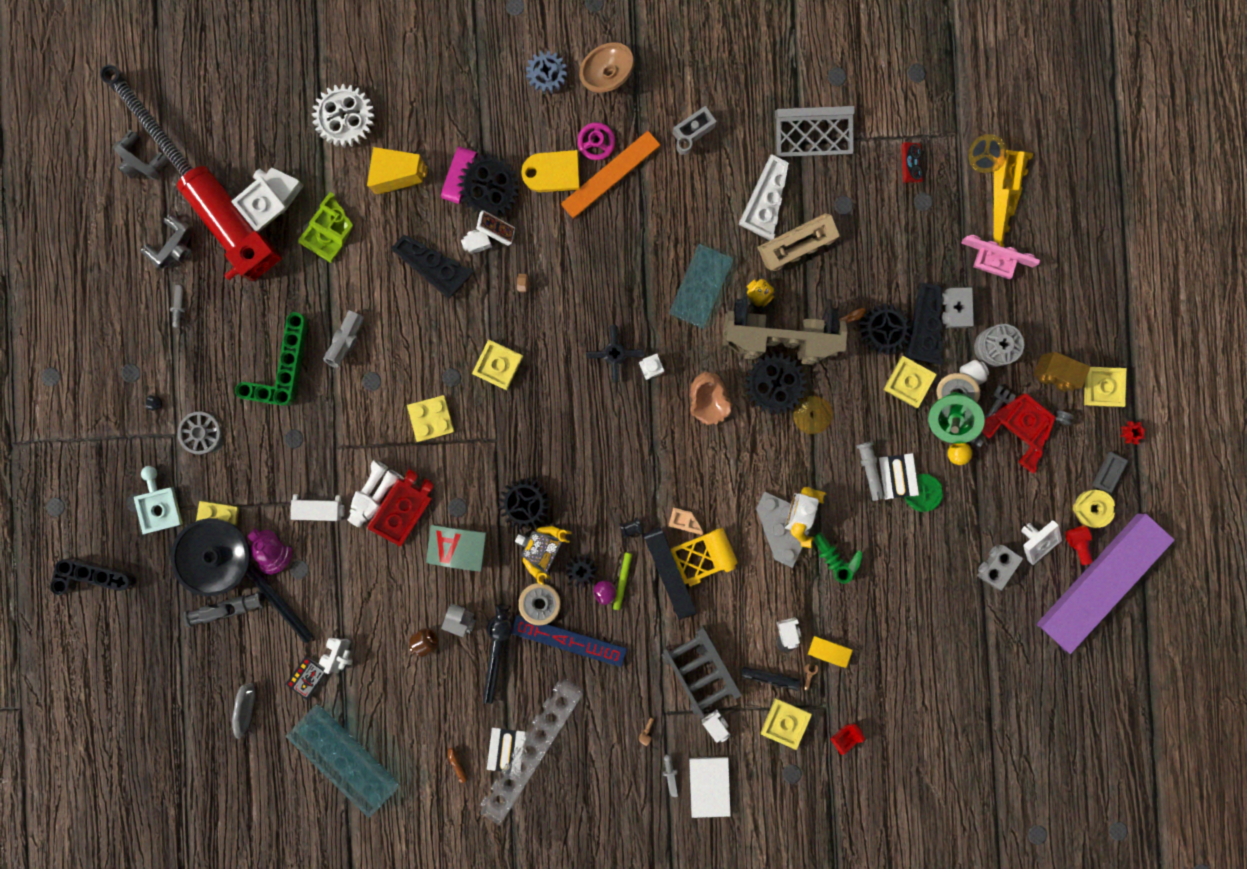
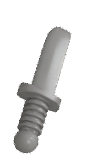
M175 285L174 306L170 308V311L174 313L173 327L175 328L180 327L181 312H185V308H182L183 288L181 285Z
M665 755L666 771H663V776H667L671 796L678 797L675 775L678 773L676 769H673L671 756Z

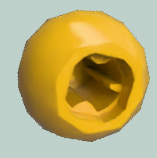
M953 443L948 449L947 456L953 464L965 465L972 457V449L967 443Z

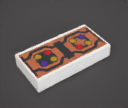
M484 210L480 212L476 229L507 246L512 244L515 227Z

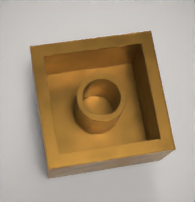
M1051 352L1041 355L1033 376L1037 377L1038 381L1043 384L1049 385L1051 383L1056 385L1055 388L1060 391H1074V389L1083 387L1091 366L1060 353Z

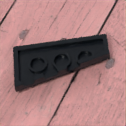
M403 235L391 247V250L448 300L474 274V270L466 268L454 260H450L441 253L427 248L422 243L406 235Z
M924 282L919 284L911 324L912 329L910 330L911 337L908 340L905 355L906 358L940 366L943 365V358L941 356V349H943V341H941L942 322H940L941 286Z

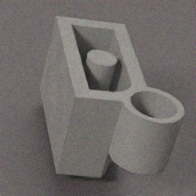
M706 106L673 128V135L677 139L676 149L680 154H688L691 151L693 142L715 128L716 120ZM681 142L688 143L689 147L682 149L679 144Z
M451 603L441 629L464 637L467 633L470 634L474 628L476 620L473 618L475 614Z

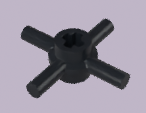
M610 325V344L605 347L604 351H586V359L604 358L611 365L612 383H620L619 364L626 357H644L643 349L625 350L624 346L618 343L617 325ZM613 349L620 353V356L617 355L616 359L609 355Z

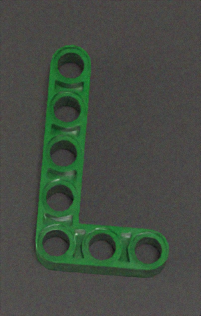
M293 312L286 319L275 387L241 382L235 388V393L239 398L281 406H290L295 402L308 330V319L304 315ZM300 317L301 324L295 327L294 320ZM297 336L298 342L292 346L291 338ZM290 355H294L295 360L289 365L287 359ZM289 373L291 381L286 384L284 377ZM246 386L250 388V393L247 396L243 393ZM265 389L269 391V396L266 399L262 396ZM284 392L288 395L286 402L281 400V395Z

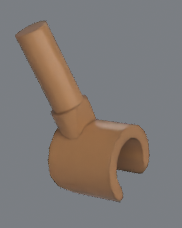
M810 664L805 666L807 673L805 690H809L812 676L818 672L817 665H815L813 672L809 671Z
M651 717L646 728L639 735V741L645 746L652 739L648 735L654 721Z

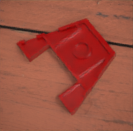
M1023 393L987 417L981 433L987 438H991L1001 424L1007 427L1030 446L1018 463L1034 474L1055 416L1027 393Z

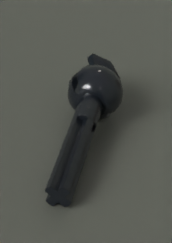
M497 605L496 616L492 617L486 626L487 634L492 639L483 703L493 704L503 642L509 639L513 632V624L507 618V612L511 605Z

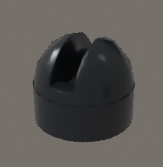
M149 395L146 401V409L151 411L159 410L163 405L162 400L157 396Z

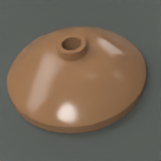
M607 43L595 48L585 57L579 71L581 82L588 90L598 93L618 88L629 78L633 71V54L627 46L621 43Z

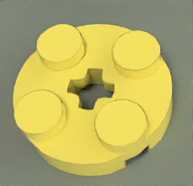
M1092 489L1079 495L1076 503L1073 505V511L1079 522L1091 528H1100L1108 525L1114 518L1115 504L1108 493ZM1092 505H1098V513L1091 512Z

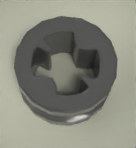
M1058 410V417H1055V421L1071 426V419H1074L1075 416Z

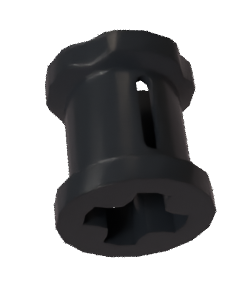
M638 517L634 521L625 524L619 523L624 539H628V536L637 533L643 534Z

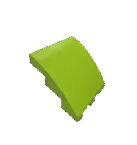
M329 192L322 201L320 209L310 220L308 228L298 239L300 244L330 263L339 253L353 228L352 223L344 214V210L339 206L332 192Z

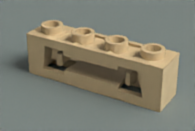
M825 213L757 248L766 268L776 271L783 268V264L789 261L795 262L799 260L801 255L805 253L811 254L817 251V247L823 244L829 245L835 242V238L839 237V233L832 216ZM812 233L814 236H817L814 239L809 238L785 251L780 247L782 245L788 246Z

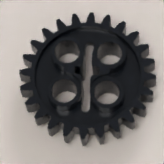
M490 154L486 155V159H484L483 155H479V161L475 157L472 158L473 165L467 162L465 165L468 169L462 168L461 172L464 175L458 176V179L462 180V183L457 184L458 187L462 188L458 194L464 195L461 202L467 201L468 203L465 208L472 206V213L478 210L480 214L484 210L490 214L492 212L495 217L498 216V211L501 214H505L504 208L510 210L511 206L509 203H516L512 197L519 196L514 191L520 188V186L514 183L519 178H513L512 176L516 171H509L511 164L505 166V159L498 162L497 155L494 156L493 160H491ZM479 169L485 171V179H481L478 176ZM497 175L503 177L504 183L502 185L497 183ZM472 180H475L482 184L490 182L489 186L504 189V193L494 188L487 190V186L475 184L472 182ZM474 187L481 191L479 198L473 195ZM493 193L498 195V203H494L491 200Z
M772 353L771 358L765 354L764 361L758 358V365L755 363L751 364L754 370H747L751 376L745 377L749 384L744 385V387L750 388V391L745 394L752 395L749 402L755 400V408L760 405L762 406L761 412L768 409V414L770 415L775 410L776 415H779L780 409L785 414L787 413L786 407L793 410V403L796 405L800 404L797 398H804L800 392L807 390L802 387V384L807 383V381L801 379V377L806 375L805 373H799L802 366L795 367L797 360L789 362L790 356L783 359V353H781L776 358V354ZM768 366L775 368L776 374L774 376L767 374L766 369ZM784 369L783 374L778 380V384L780 385V387H776L772 393L771 398L767 399V396L773 387L771 381H775L779 375L780 370ZM787 374L793 378L791 385L784 382V376ZM760 383H764L767 386V392L764 394L758 390ZM777 392L784 394L783 402L776 400L775 394Z

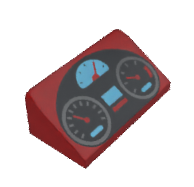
M904 142L901 145L903 183L923 182L921 144Z

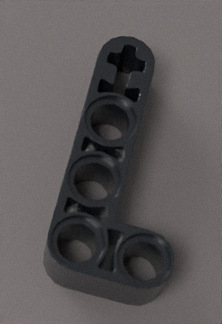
M67 558L56 563L50 589L55 595L68 594L74 591L78 580L123 591L135 585L136 577L128 571L77 558ZM67 563L70 565L69 571L66 569ZM85 568L89 570L88 576L84 573ZM104 572H105V573L107 574V576H108L107 581H105V580L103 579V573H104ZM62 582L65 583V589H64V590L61 588V583H62Z

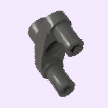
M129 129L126 135L112 146L123 159L117 168L130 179H133L137 173H140L151 180H155L159 176V171L170 160L159 152L149 165L141 162L129 151L140 137Z
M172 213L167 215L171 220L165 218L164 223L175 230V233L162 250L158 252L150 244L143 246L147 250L141 249V253L149 258L158 269L166 268L175 259L179 263H183L191 255V250L186 245L192 236L193 228L186 222L180 221Z

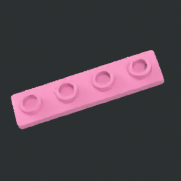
M975 235L966 236L962 240V244L979 249L974 268L1007 279L1012 278L1017 262L1030 267H1035L1040 263V260L1036 259L1032 254H1021L1014 248H1003L996 242H985Z

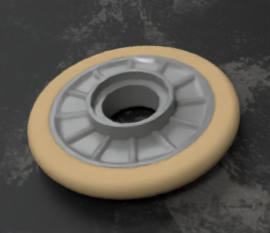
M950 374L944 377L937 387L938 399L952 393L954 389H962L965 395L973 398L976 402L980 398L978 383L966 374Z
M539 583L532 584L524 589L520 595L519 611L522 617L531 624H548L557 617L560 611V597L557 591L548 584L546 586ZM537 599L545 601L543 609L535 608L534 602Z

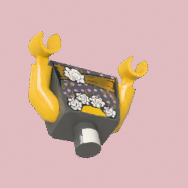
M547 526L533 530L530 537L522 533L518 534L515 543L524 547L521 554L523 563L539 584L546 586L543 582L544 578L551 580V576L545 573L548 572L561 543L569 542V540L565 539V535L572 534L571 531Z

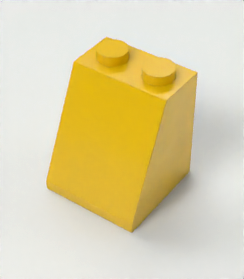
M373 147L367 186L374 194H382L423 183V178L427 177L428 166H426L420 154Z

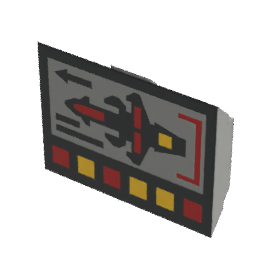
M304 657L285 685L308 700L326 675V672H324V667L317 662Z

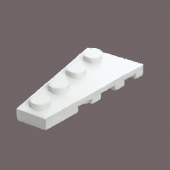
M770 155L738 224L770 241L775 236L774 231L777 225L778 211L782 200L781 195L789 164L774 155Z

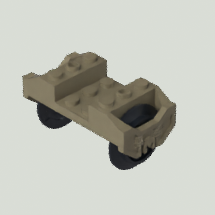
M744 291L741 299L736 298L734 310L728 311L725 315L722 346H727L737 354L745 356L744 359L756 360V358L766 352V346H776L778 344H784L785 348H795V346H798L797 361H802L804 365H813L828 356H837L838 352L846 351V321H839L838 308L832 307L831 299H827L822 320H803L802 331L765 328L766 315L747 313L748 296L746 291Z

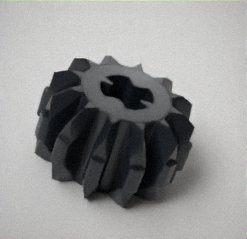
M581 555L577 556L578 562L571 558L570 561L573 565H566V568L572 571H567L565 575H572L568 580L569 583L574 579L577 580L575 587H578L579 582H582V587L585 588L586 580L591 585L593 581L590 577L597 578V575L591 572L597 571L598 567H591L595 563L594 560L587 563L589 557L587 555L584 561L581 560ZM580 566L587 570L584 576H580V573L577 574L576 572Z

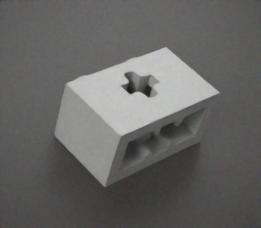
M948 288L942 294V304L945 305L942 321L945 324V329L972 327V288ZM955 305L956 307H960L959 311H957V309H954Z

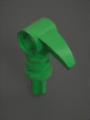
M821 532L813 536L814 542L821 551L819 557H825L824 563H829L828 569H833V578L842 584L849 583L859 568L862 552L857 550L851 561L845 563L843 558H838L839 552H834L836 550L835 545L830 546ZM842 569L847 571V576L844 579L838 577V573Z

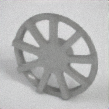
M200 411L190 413L179 424V442L190 453H209L220 442L221 427L214 416L209 413ZM197 415V425L189 419L191 416ZM201 415L208 417L204 425H201ZM185 421L192 427L191 430L181 429ZM213 421L216 428L206 429L209 423ZM217 431L216 439L208 436V433ZM181 432L190 433L191 437L182 441ZM194 439L193 449L188 448L185 444ZM205 439L214 442L212 446L208 448ZM199 441L202 442L203 451H196Z

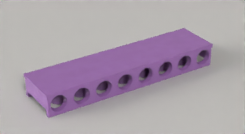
M1136 514L1036 625L1057 642L1064 651L1071 654L1172 544L1174 539L1147 514Z

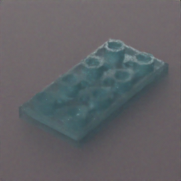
M698 244L668 314L703 329L734 258Z

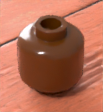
M421 629L410 637L409 649L412 654L425 657L436 650L438 637L433 630Z

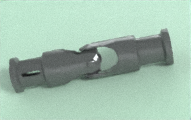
M258 591L251 596L245 597L243 595L221 601L218 604L202 606L195 611L190 612L187 610L183 613L184 623L190 628L197 623L203 622L205 624L212 622L218 617H231L246 613L250 609L257 607L261 609L264 608V598L262 593ZM230 604H232L235 608V611L232 613H230Z

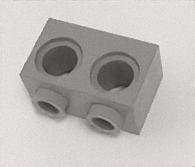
M998 544L990 550L988 560L980 565L977 576L995 589L1002 591L1023 558L1004 545ZM1005 553L1007 560L1001 563L1000 557ZM995 569L996 576L991 579L989 573Z

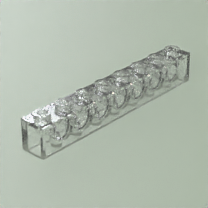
M565 678L562 683L560 681L557 682L552 690L555 694L552 698L548 697L542 706L544 708L543 713L536 715L532 722L534 727L531 731L527 730L521 739L524 743L521 747L517 746L511 755L513 757L512 762L505 764L501 771L503 776L500 780H495L490 788L493 792L489 797L486 795L480 804L482 806L480 814L499 826L583 695V689ZM559 697H564L567 700V703L565 705H559L556 699ZM553 713L557 719L553 722L548 721L546 715ZM543 730L546 736L540 738L536 735V731ZM532 746L536 752L529 754L526 752V747ZM523 763L525 769L518 770L515 764ZM511 779L515 782V785L509 787L505 781ZM502 796L505 801L498 803L495 797Z

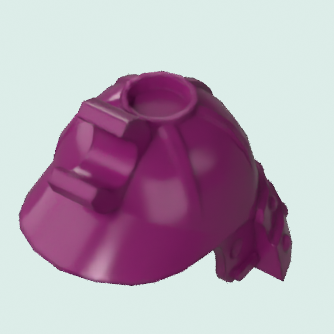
M255 528L249 532L248 537L252 541L250 550L252 556L258 562V568L263 573L271 575L282 571L292 558V548L286 547L281 543L271 530L259 532Z

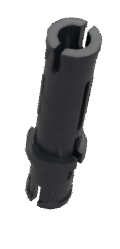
M744 665L742 668L741 678L775 685L776 688L783 687L795 691L799 689V678H792L780 672L779 674Z

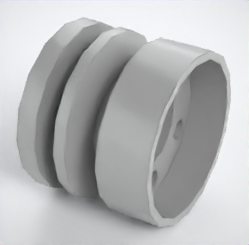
M999 324L987 328L977 336L974 344L978 360L990 367L1003 366L1016 361L1024 349V339L1020 331L1008 324ZM999 342H1001V344H1004L1005 347L1003 348L1001 345H999Z

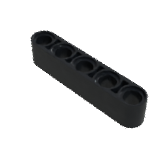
M661 527L643 533L678 619L682 620L696 614L697 612Z

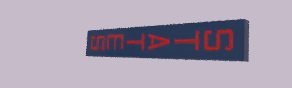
M516 615L513 625V635L618 667L622 666L627 650L626 647L550 624L534 625L527 622L520 615Z

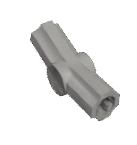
M348 310L341 328H338L335 332L332 344L323 358L328 365L339 368L348 351L354 348L357 342L356 335L365 317Z

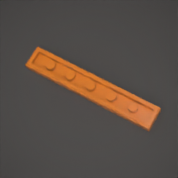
M649 131L645 132L583 184L579 190H576L565 199L561 206L574 219L658 149L660 144Z

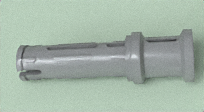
M871 441L856 446L860 450L862 458L860 462L865 467L872 501L879 500V498L883 499L884 496L876 467L878 459L874 455L872 447L874 443Z

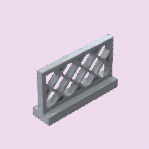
M854 106L777 109L775 111L777 157L853 154ZM848 119V128L843 133L836 124L840 120ZM821 120H826L831 125L825 133L817 127ZM802 121H807L813 126L806 134L797 127ZM781 122H789L793 126L787 135L781 130ZM814 128L822 135L816 143L807 136ZM832 128L841 135L834 143L826 136ZM795 129L803 136L797 144L788 137ZM842 137L848 141V150H841L836 145ZM823 138L832 145L827 151H822L817 146ZM787 139L794 147L789 152L781 153V144ZM804 139L812 145L808 152H803L798 147Z

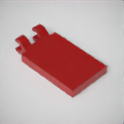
M411 469L407 471L403 481L397 479L367 525L368 530L400 547L429 504L431 497L428 496V493L434 486L432 481L426 478L421 488L413 484L418 475Z

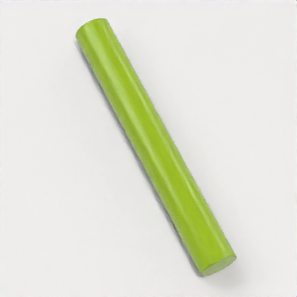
M625 552L617 595L613 605L615 610L621 609L633 555L631 553Z

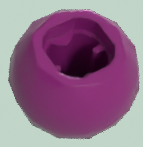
M603 580L594 586L593 593L601 605H607L616 599L617 590L612 582Z

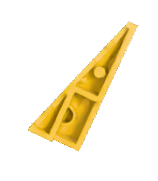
M1000 150V156L998 158L994 157L993 242L998 243L1000 247L1004 248V234L1010 230L1008 221L1010 216L1015 214L1023 189L1021 187L1022 178L1028 173L1026 165L1028 159H1032L1033 153Z

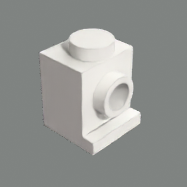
M478 230L468 232V236L461 240L464 250H468L470 254L492 247L489 236L481 231L478 232Z
M658 354L647 357L639 362L646 380L664 373Z
M795 617L777 622L782 644L784 647L788 646V649L796 648L800 643L801 632L799 626H795V624L799 623Z
M717 709L702 719L704 727L716 743L719 741L723 742L730 737V733L727 730L729 725L723 717L719 719L721 715Z

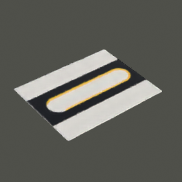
M913 453L879 458L885 499L919 495Z
M492 728L487 770L520 774L525 732Z

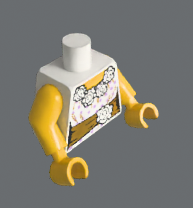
M804 487L801 494L794 493L785 524V529L791 530V534L801 542V547L812 548L814 537L807 536L805 532L813 525L818 503L824 504L823 498L827 495L825 492L814 490L810 487Z

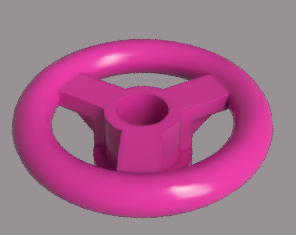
M590 123L578 135V148L588 159L602 160L608 157L615 147L614 133L603 123ZM594 129V131H592L589 134V141L583 144V138L585 134L589 130ZM600 129L608 134L610 139L609 146L604 143V136ZM598 138L600 141L598 143H594L593 139ZM591 147H600L605 152L601 154H591L587 151V149Z

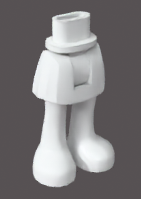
M374 459L371 463V474L367 483L361 491H356L349 511L351 514L347 520L360 528L363 522H367V520L375 515L389 488L395 484L397 479L403 481L404 477L393 470H388L385 464ZM385 474L383 481L372 497L370 493L379 479Z

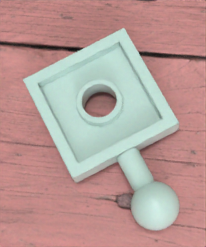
M146 466L141 471V477L147 481L149 493L134 497L143 534L183 524L174 487L157 491L154 480L157 476V470L152 466ZM157 505L161 506L162 508V514L160 516H157L154 513V508Z

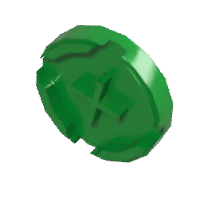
M918 474L916 479L919 495L904 497L905 501L916 511L927 512L934 510L943 498L941 483L929 474Z

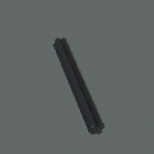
M249 567L246 575L302 641L308 643L312 640L313 634L256 567Z

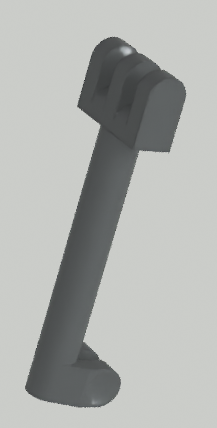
M998 385L992 394V397L997 400L985 419L998 411L1003 404L1007 405L1013 401L1016 395L1012 393L1007 399L1006 397L1010 391L1005 389L1000 394L1003 386ZM980 433L969 442L974 446L980 447L984 442L981 439L983 434Z

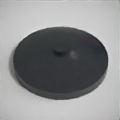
M206 518L192 522L178 534L171 549V567L176 579L188 591L201 596H217L233 590L245 578L251 562V550L246 536L231 522L218 518Z

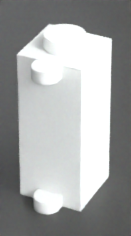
M294 494L293 500H291V520L339 521L345 513V507L342 505L340 495H336L335 501L299 500V495Z

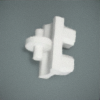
M328 639L326 646L332 652L330 655L324 654L319 662L325 668L324 672L328 674L331 672L339 673L340 669L344 670L346 664H352L353 659L349 658L351 651L348 650L351 643L350 640Z

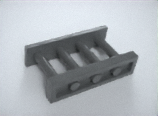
M700 626L696 629L698 634L695 635L694 639L671 652L668 651L666 646L663 647L664 653L661 656L667 665L671 664L692 702L690 707L695 715L699 714L702 719L704 717L702 709L726 695H733L734 699L742 695L703 626ZM699 644L700 646L704 644L707 649L704 652L705 655L678 669L673 660L674 658ZM708 661L715 663L717 668L714 669V672L689 686L687 685L683 675ZM717 678L724 679L726 685L723 686V689L697 703L692 694L694 691Z

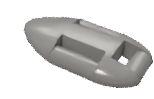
M252 683L242 685L235 699L232 728L237 739L244 735L252 718L255 700V687Z

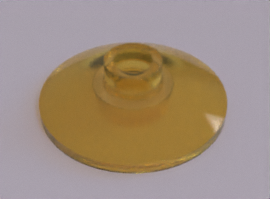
M808 396L799 401L800 404L795 406L793 419L801 431L808 434H817L828 427L831 421V409L822 398ZM812 411L816 412V418L810 417Z

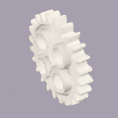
M342 84L341 89L334 85V91L327 88V95L321 92L323 99H316L319 106H313L317 112L312 113V116L316 118L313 124L318 126L315 130L321 133L320 136L323 139L327 138L326 141L329 144L333 141L336 147L341 142L343 148L346 147V143L353 147V141L360 144V137L367 139L364 133H371L368 127L374 126V123L370 119H375V115L371 113L374 111V108L369 106L372 102L370 99H366L367 95L365 93L361 94L359 88L354 91L352 85L346 89L344 84ZM355 101L353 107L347 108L348 102ZM331 106H336L334 112H328ZM359 119L357 126H351L353 120ZM336 124H341L338 131H333V127Z

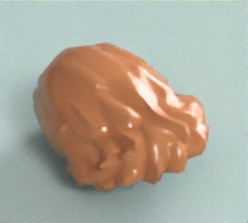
M703 372L697 376L691 385V415L706 425L718 424V421H724V418L729 417L731 413L732 402L723 381L717 374Z

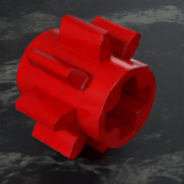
M1128 421V426H1121L1122 434L1120 437L1126 439V444L1131 442L1139 444V439H1145L1144 431L1146 429L1141 427V422L1134 424L1133 421Z

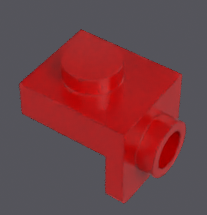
M856 724L844 725L830 738L841 755L846 754L857 743L866 740L862 730Z

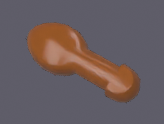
M866 309L854 310L846 316L839 318V321H846V324L856 321L866 314Z
M451 747L448 750L449 761L454 767L459 782L465 783L467 775L461 766L457 751Z

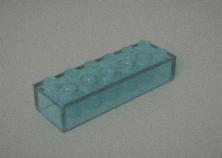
M319 704L314 706L285 736L368 818L378 810L400 785Z

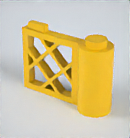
M723 527L670 549L684 584L689 583L690 586L700 583V578L720 570L729 572L735 569V565L738 563ZM702 540L706 545L704 554L693 550L695 544ZM683 548L690 551L686 561L678 558L677 550ZM692 553L702 556L699 567L688 562ZM704 558L711 560L715 568L711 570L701 568ZM687 565L697 569L695 576L688 579L684 572Z

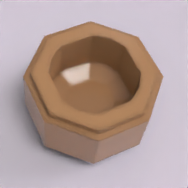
M518 274L517 291L526 293L529 288V277L527 274Z

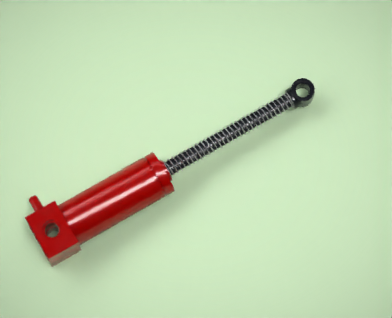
M114 65L104 66L100 71L102 81L108 84L118 95H121L120 97L123 99V102H125L129 109H132L131 111L132 113L134 112V116H136L139 122L143 123L142 125L145 130L150 132L149 134L152 136V139H154L157 145H160L159 147L163 153L168 155V159H170L175 168H178L179 173L181 172L182 177L177 182L176 187L227 251L224 255L233 265V268L225 274L226 279L231 280L237 274H240V276L253 282L283 258L269 240L255 231L231 202L233 199L206 166H199L193 169L190 163L188 164V160H185L186 158L182 156L181 151H179L177 146L175 147L172 140L170 141V137H167L168 134L164 133L163 128H161L159 123L157 124L154 117L152 118L150 111H147L145 105H143L141 100L139 101V97L135 96L136 94L128 85L126 75Z

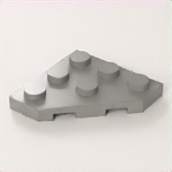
M764 491L756 511L762 523L772 555L775 560L793 568L802 547L801 542L791 534V530L785 529L791 504ZM811 527L805 532L807 536L809 534Z

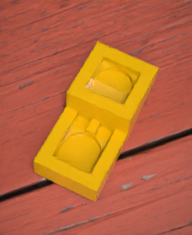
M814 636L808 655L847 668L853 650Z

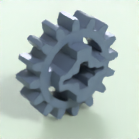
M549 50L546 55L540 51L539 57L535 54L533 55L534 61L528 60L530 67H526V72L529 73L526 75V78L531 80L529 82L531 87L536 85L535 90L537 92L541 88L543 94L546 93V90L553 93V88L560 90L559 83L565 84L563 78L567 77V72H565L567 69L566 64H562L563 58L557 59V53L551 56ZM544 66H546V70L549 72V78L544 73Z

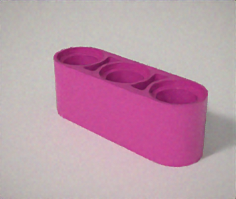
M458 146L442 189V199L461 204V199L464 195L458 194L462 190L461 187L457 186V184L462 183L458 176L464 175L461 172L462 168L468 169L465 165L467 162L473 165L472 158L475 157L477 159L478 152Z

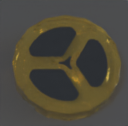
M992 134L978 137L969 149L968 159L970 165L980 173L998 171L1007 158L1006 143L1000 137Z

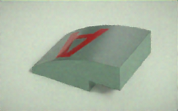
M431 525L426 563L481 572L483 570L487 532Z

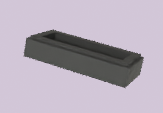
M1108 452L1092 486L1111 495L1128 460L1113 452Z

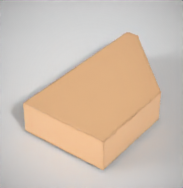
M673 507L668 526L703 535L704 532L692 512Z

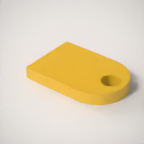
M577 150L537 153L530 156L522 166L523 181L529 189L535 192L580 189ZM529 170H536L537 173L534 177H527Z

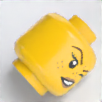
M754 279L747 286L749 289L747 291L748 299L756 307H765L775 297L773 295L775 292L774 288L765 279L758 281Z

